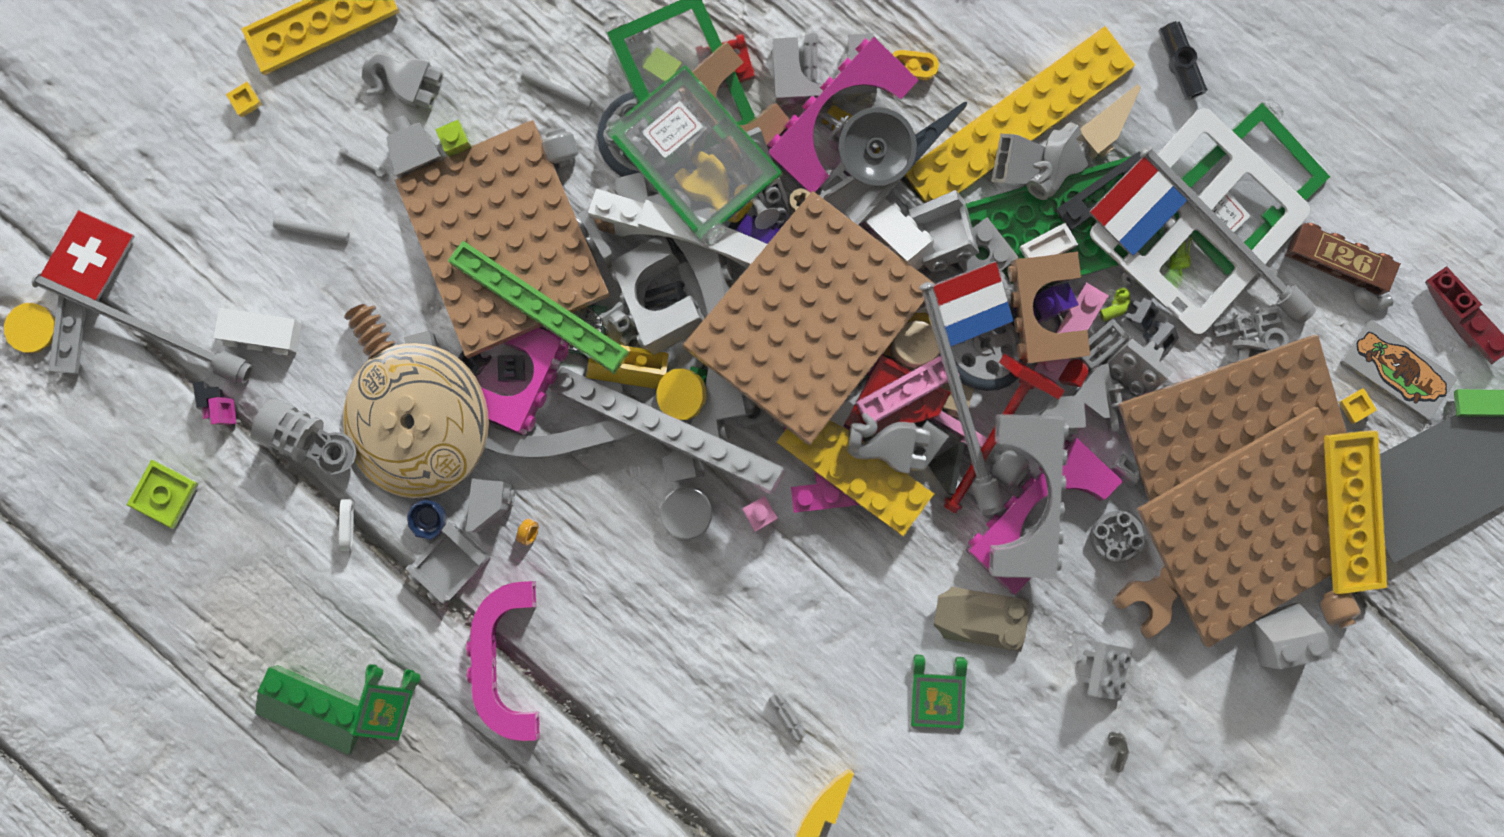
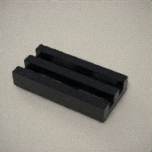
M677 281L646 291L645 298L676 290L675 294L649 302L645 300L646 309L673 300H677V302L683 300L684 297H687L686 291L682 289V287H685L684 281ZM673 304L666 305V306H663V307H660V308H656V309H653V310H650V311L663 310V309H666V308L670 307V306L673 305Z

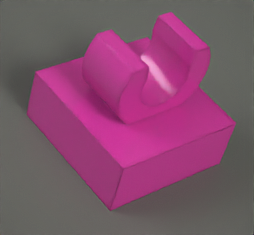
M219 397L208 399L209 407L202 409L203 419L210 418L212 425L236 424L234 399Z

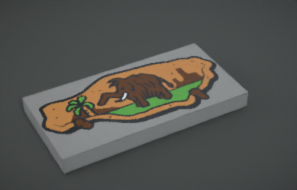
M1372 319L1368 320L1340 361L1426 421L1432 418L1458 379Z

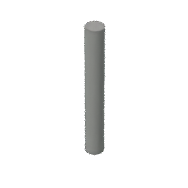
M523 70L521 74V80L586 109H590L593 100L531 72Z
M279 218L273 220V228L344 242H348L350 239V232Z

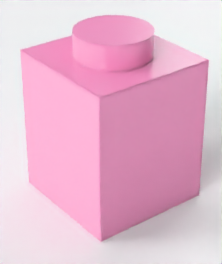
M765 496L742 509L755 532L778 520Z

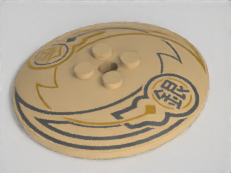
M409 343L387 348L373 356L361 367L348 389L343 409L344 434L351 438L355 445L356 456L354 461L371 482L391 494L406 498H426L453 489L465 480L476 467L487 441L489 427L488 409L480 384L470 369L460 359L439 347L428 344ZM408 414L414 418V426L411 429L405 425V418Z

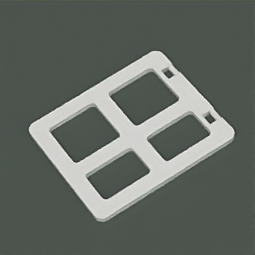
M1206 108L1200 109L1191 116L1157 155L1171 168L1202 133H1205L1230 157L1229 163L1198 196L1211 210L1244 173L1249 174L1283 206L1285 214L1252 250L1266 264L1309 216L1310 206L1211 110ZM1187 201L1177 211L1179 219L1145 256H1141L1137 252L1134 256L1128 254L1123 259L1113 250L1119 243L1096 222L1090 231L1091 239L1194 334L1204 333L1257 274ZM1193 230L1200 232L1235 267L1234 271L1201 308H1197L1160 273V267ZM1175 298L1186 306L1182 312H1179L1171 304Z

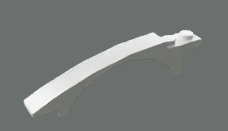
M598 189L595 191L588 211L590 217L614 223L616 235L624 237L633 234H651L687 241L720 253L746 269L767 245L725 226H721L701 242L672 208L648 200L642 203ZM698 217V219L702 223L707 221L706 219Z

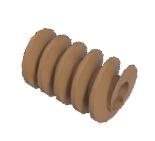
M361 304L347 311L344 314V318L350 320L348 325L351 329H355L353 334L356 338H359V345L365 346L363 352L366 355H370L368 357L369 360L379 352L393 347L396 342L394 340L386 341L391 333L381 332L386 327L385 323H376L381 318V315L372 316L371 313L376 310V306L367 307V305Z

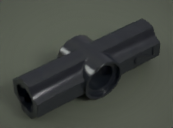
M1174 21L1161 27L1158 33L1169 58L1168 66L1170 71L1176 75L1185 100H1191L1206 93L1208 90L1196 62L1197 52L1190 46L1181 22ZM1178 57L1185 58L1188 64L1180 63Z

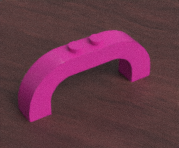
M536 581L506 584L490 593L479 605L471 625V641L467 642V656L471 657V667L467 670V681L472 685V698L477 713L492 731L505 738L518 741H535L540 738L539 711H514L508 708L500 699L497 690L496 629L500 619L508 611L515 608L537 607Z

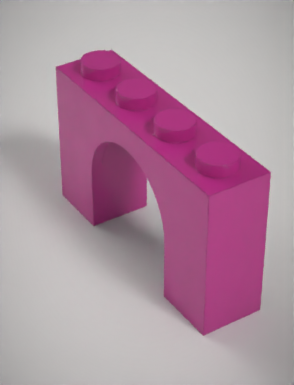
M540 328L503 343L506 346L528 354L532 358L534 375L529 386L521 393L513 396H501L481 387L487 404L489 421L523 436H526L527 432L533 429L537 410L543 407L547 398L545 393L549 385L555 382L558 374L557 368L560 362L566 359L569 351V344L555 334Z

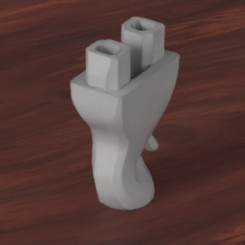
M373 52L367 56L362 68V79L370 86L375 87L374 89H368L367 95L377 96L385 92L386 84L379 77L380 70L382 69L386 73L393 93L401 102L415 109H419V106L432 108L435 95L427 92L426 88L428 83L437 87L441 85L444 78L441 71L432 67L429 62L420 59L399 62L383 52Z
M1067 123L1061 131L1053 130L1045 147L1044 161L1033 164L1035 169H1042V171L1027 183V189L1034 197L1041 200L1052 197L1067 176L1078 174L1087 167L1088 162L1085 157L1091 150L1088 144L1076 140L1082 133L1078 125Z
M864 413L862 417L867 425L851 424L847 442V452L850 455L863 460L881 459L898 472L909 474L910 470H924L926 456L913 453L914 444L928 447L930 432L928 430L916 427L915 423L897 422L884 428L870 441L862 443V437L871 436L876 432L877 424L875 420Z

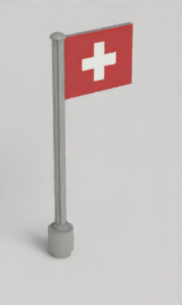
M78 210L43 271L32 278V286L45 289L210 363L214 374L236 384L239 382L245 384L253 371V366L249 364L248 360L225 350L220 354H214L98 302L135 236Z

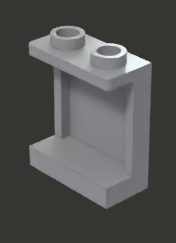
M956 190L909 210L910 217L916 222L918 229L921 232H928L934 240L932 245L935 253L922 258L923 264L931 272L942 271L951 264L958 261H967L973 255L979 253L965 200Z
M450 522L442 529L443 533L412 565L409 564L406 568L410 572L408 577L416 585L420 586L422 584L429 591L427 593L429 598L437 604L440 602L448 604L490 560V557L458 526Z

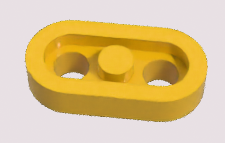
M897 50L892 53L900 62L904 63L905 67L918 80H930L938 72L939 61L931 53ZM927 65L929 66L930 70L923 71L921 69V66Z

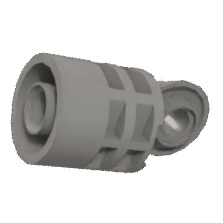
M271 398L265 403L252 426L251 439L253 442L272 451L279 450L282 456H291L293 461L299 464L311 458L326 473H343L351 467L356 456L355 445L347 435L339 432L328 433L323 431L324 423L321 419L317 417L311 418L309 413L305 411L299 412L295 406L278 398ZM337 447H340L341 456L339 459L334 460L332 453Z

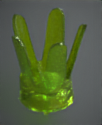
M1192 237L1189 239L1187 254L1186 242L1184 240L1177 248V258L1174 253L1170 256V270L1179 269L1180 276H1182V269L1190 268L1191 258L1189 251Z

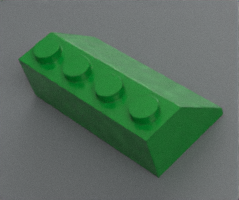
M282 666L268 667L257 691L255 714L348 755H351L359 737L350 734L359 700Z

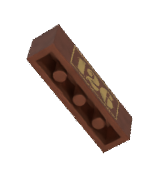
M1304 223L1295 230L1286 251V257L1359 288L1365 287L1368 291L1378 296L1390 292L1401 263L1394 261L1392 256L1385 253L1377 254L1370 251L1367 245L1346 241V238L1341 234L1327 233L1314 223Z

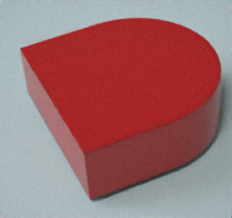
M1079 359L1071 360L1063 370L1058 381L1065 385L1081 388L1088 374L1087 365Z

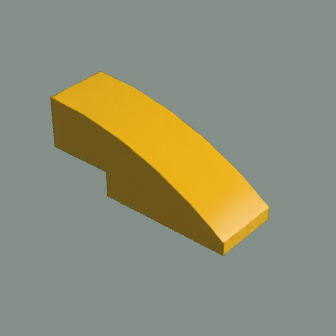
M845 770L819 793L804 814L795 837H819L825 821L832 824L836 823L854 776L852 770Z

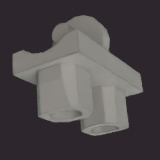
M618 302L611 310L599 315L613 341L619 345L637 348L640 345L636 337L639 333L631 324L628 313L621 302Z

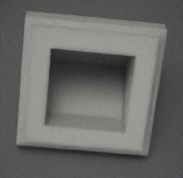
M1122 454L1110 469L1128 488L1135 485L1140 478L1137 464L1125 454Z

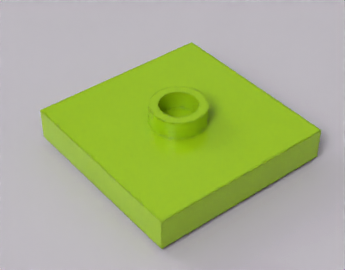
M151 459L127 506L171 529H175L199 483Z

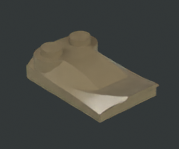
M951 587L945 593L938 595L933 626L940 631L945 639L1021 652L1026 636L1029 600Z

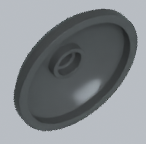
M883 107L867 108L851 117L844 126L839 138V156L846 171L857 181L871 186L888 185L902 178L911 168L917 151L915 133L909 122L898 112ZM878 145L880 152L877 154L873 153L871 146Z

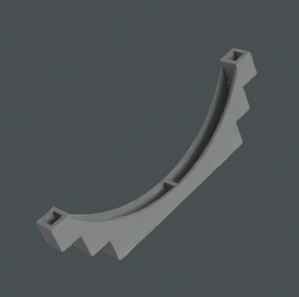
M641 173L615 179L619 196L642 203L648 200L670 207L660 194L656 195L657 191ZM674 190L691 209L689 198L685 193ZM707 208L693 213L697 217L708 220L717 211ZM673 238L695 272L709 314L731 288L730 280H732L733 274L730 265H727L726 256L708 248ZM708 368L705 385L707 399L705 405L700 409L701 412L693 418L690 425L728 442V439H730V429L725 424V420L754 414L753 408L755 403ZM676 449L669 456L663 457L667 482H677L705 476L706 463Z

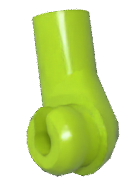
M1117 289L1112 305L1099 311L1103 322L1122 316L1127 312L1131 301L1128 289Z

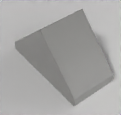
M1100 366L1089 373L1081 388L1079 387L1073 394V396H1084L1085 410L1099 421L1110 418L1103 369Z

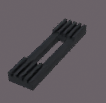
M1140 151L1055 210L1059 218L1062 219L1061 221L1067 224L1070 231L1089 219L1091 215L1088 212L1097 204L1095 203L1090 208H1087L1083 200L1118 175H1125L1141 159Z

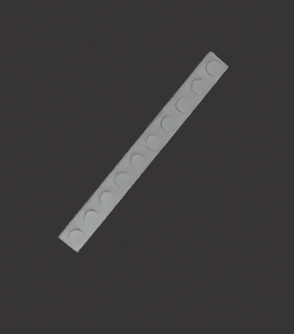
M561 367L555 382L549 387L557 395L770 494L774 493L785 473L784 468L564 367Z

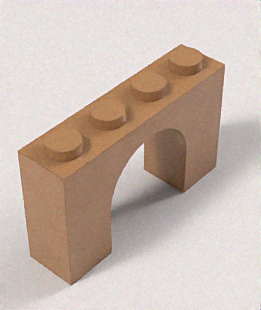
M726 42L691 72L716 98L717 90L722 81L744 62ZM685 85L678 91L679 95L687 103L691 102L697 109L695 114L703 123L707 122L712 129L719 124ZM774 103L765 108L751 122L740 126L745 132L759 127L767 145L776 134L779 135L786 129L785 124L790 119L777 103ZM712 130L711 133L720 143L724 142L729 148L727 151L729 156L735 162L742 164L741 153L737 143L730 136L725 141H722Z
M1078 252L1022 258L1011 261V266L1008 267L1009 281L1013 282L1016 291L1011 293V302L1013 308L1016 307L1017 311L1014 327L1016 333L1020 335V344L1017 345L1019 359L1023 360V364L1090 356L1087 330L1064 333L1050 332L1039 325L1033 314L1034 297L1043 285L1081 278Z

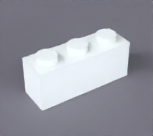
M884 198L863 222L864 228L875 239L916 270L924 265L923 257L935 253L932 245L934 240L931 235L926 231L921 232L916 222L910 216L905 217L900 207L894 201L889 202Z
M219 308L213 338L222 341V346L238 348V344L247 345V349L251 351L262 352L263 348L272 349L273 354L287 356L288 352L297 353L302 323L291 318Z

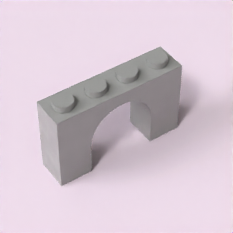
M874 33L848 35L847 47L850 60L858 53L855 48L865 38L868 41L873 38ZM798 37L773 38L775 103L783 108H792L796 104H805L812 95L817 98L822 92L820 89L821 85L808 80L801 71ZM866 85L847 87L836 92L825 103L831 102L832 105H844L846 102L856 101L858 104H868L872 100H876L877 88Z
M659 235L611 261L614 270L611 272L615 283L621 287V300L626 307H629L631 312L628 314L629 320L635 328L637 327L639 332L636 336L643 349L647 348L654 355L691 336L705 319L700 305L691 296L663 310L650 311L646 309L645 292L649 284L657 276L681 264L673 242L668 237Z

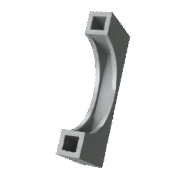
M996 414L995 441L999 444H1008L1021 448L1036 460L1046 479L1047 502L1041 518L1027 534L1010 543L990 545L989 572L992 576L1057 578V571L1062 569V556L1058 555L1059 545L1063 543V529H1059L1060 518H1064L1065 513L1064 503L1061 502V492H1065L1066 478L1062 476V466L1067 464V450L1063 449L1064 439L1068 438L1069 429L1068 423H1065V419L1060 416Z

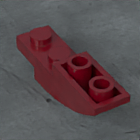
M1447 266L1425 281L1439 309L1470 349L1475 346L1491 365L1504 357V334L1480 309L1483 304Z

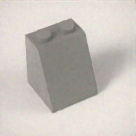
M1299 603L1275 608L1249 624L1259 666L1283 669L1332 658L1326 631Z

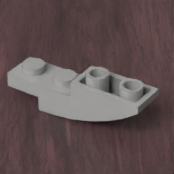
M756 127L746 132L772 161L760 128ZM738 146L741 153L740 157L752 183L763 172ZM779 177L758 195V198L767 209L775 208L779 212V218L770 226L772 230L783 226L793 215Z

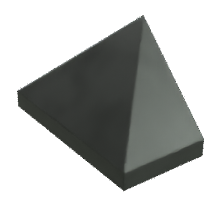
M964 442L957 443L928 464L945 492L950 495L955 494L965 446Z

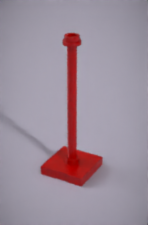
M1003 354L999 363L1019 377V383H1021L1002 415H1014L1029 389L1033 390L1034 387L1057 399H1060L1063 395L1064 390L1044 375L1006 354ZM996 425L981 448L984 462L997 443L995 441ZM973 463L956 488L955 494L951 498L946 496L944 499L945 503L943 506L953 513H957L958 510L962 509L963 506L960 502L976 477Z

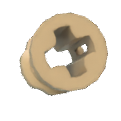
M797 189L791 194L790 207L793 213L798 209L797 201L799 202L801 198L806 199L809 196L810 192L806 189Z

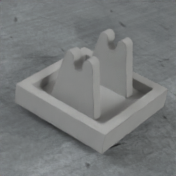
M1131 339L1106 363L1109 365L1110 374L1137 396L1156 390L1173 373L1160 362L1164 349L1159 348L1155 350V341H1151L1143 348L1135 340Z
M1097 642L1095 652L1084 650L1083 655L1094 657L1091 678L1079 676L1078 681L1089 683L1087 695L1122 701V696L1127 688L1125 681L1127 669L1131 665V649Z

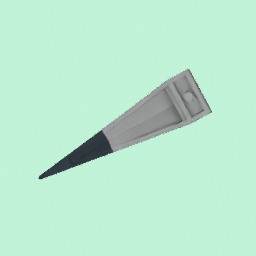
M967 102L961 103L915 134L917 151L911 168L966 108ZM850 176L819 196L860 226L902 178L888 185L871 186L863 184Z

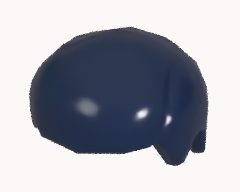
M418 501L410 508L407 515L408 527L415 537L432 540L443 532L442 529L447 524L446 512L441 505L434 501Z

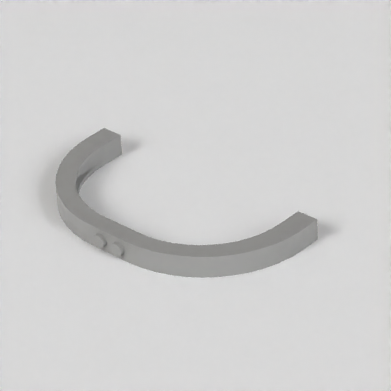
M689 262L678 264L687 297L691 296L700 305L706 318L708 312L694 270ZM429 330L404 337L405 344L420 343L437 347L435 336ZM684 349L676 369L685 368L690 370L691 366L704 369L705 364ZM657 394L645 403V405L662 412L657 402ZM613 420L546 436L516 435L489 426L485 448L503 455L528 459L555 458L573 454L574 457H580L589 454V449L598 447L599 451L607 450L614 447L613 443L634 437L640 433Z

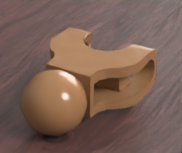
M1163 566L1159 577L1155 576L1146 582H1129L1113 598L1112 603L1116 608L1124 609L1136 601H1144L1149 608V616L1141 625L1140 630L1145 638H1152L1170 623L1172 602L1178 597V592L1165 566Z

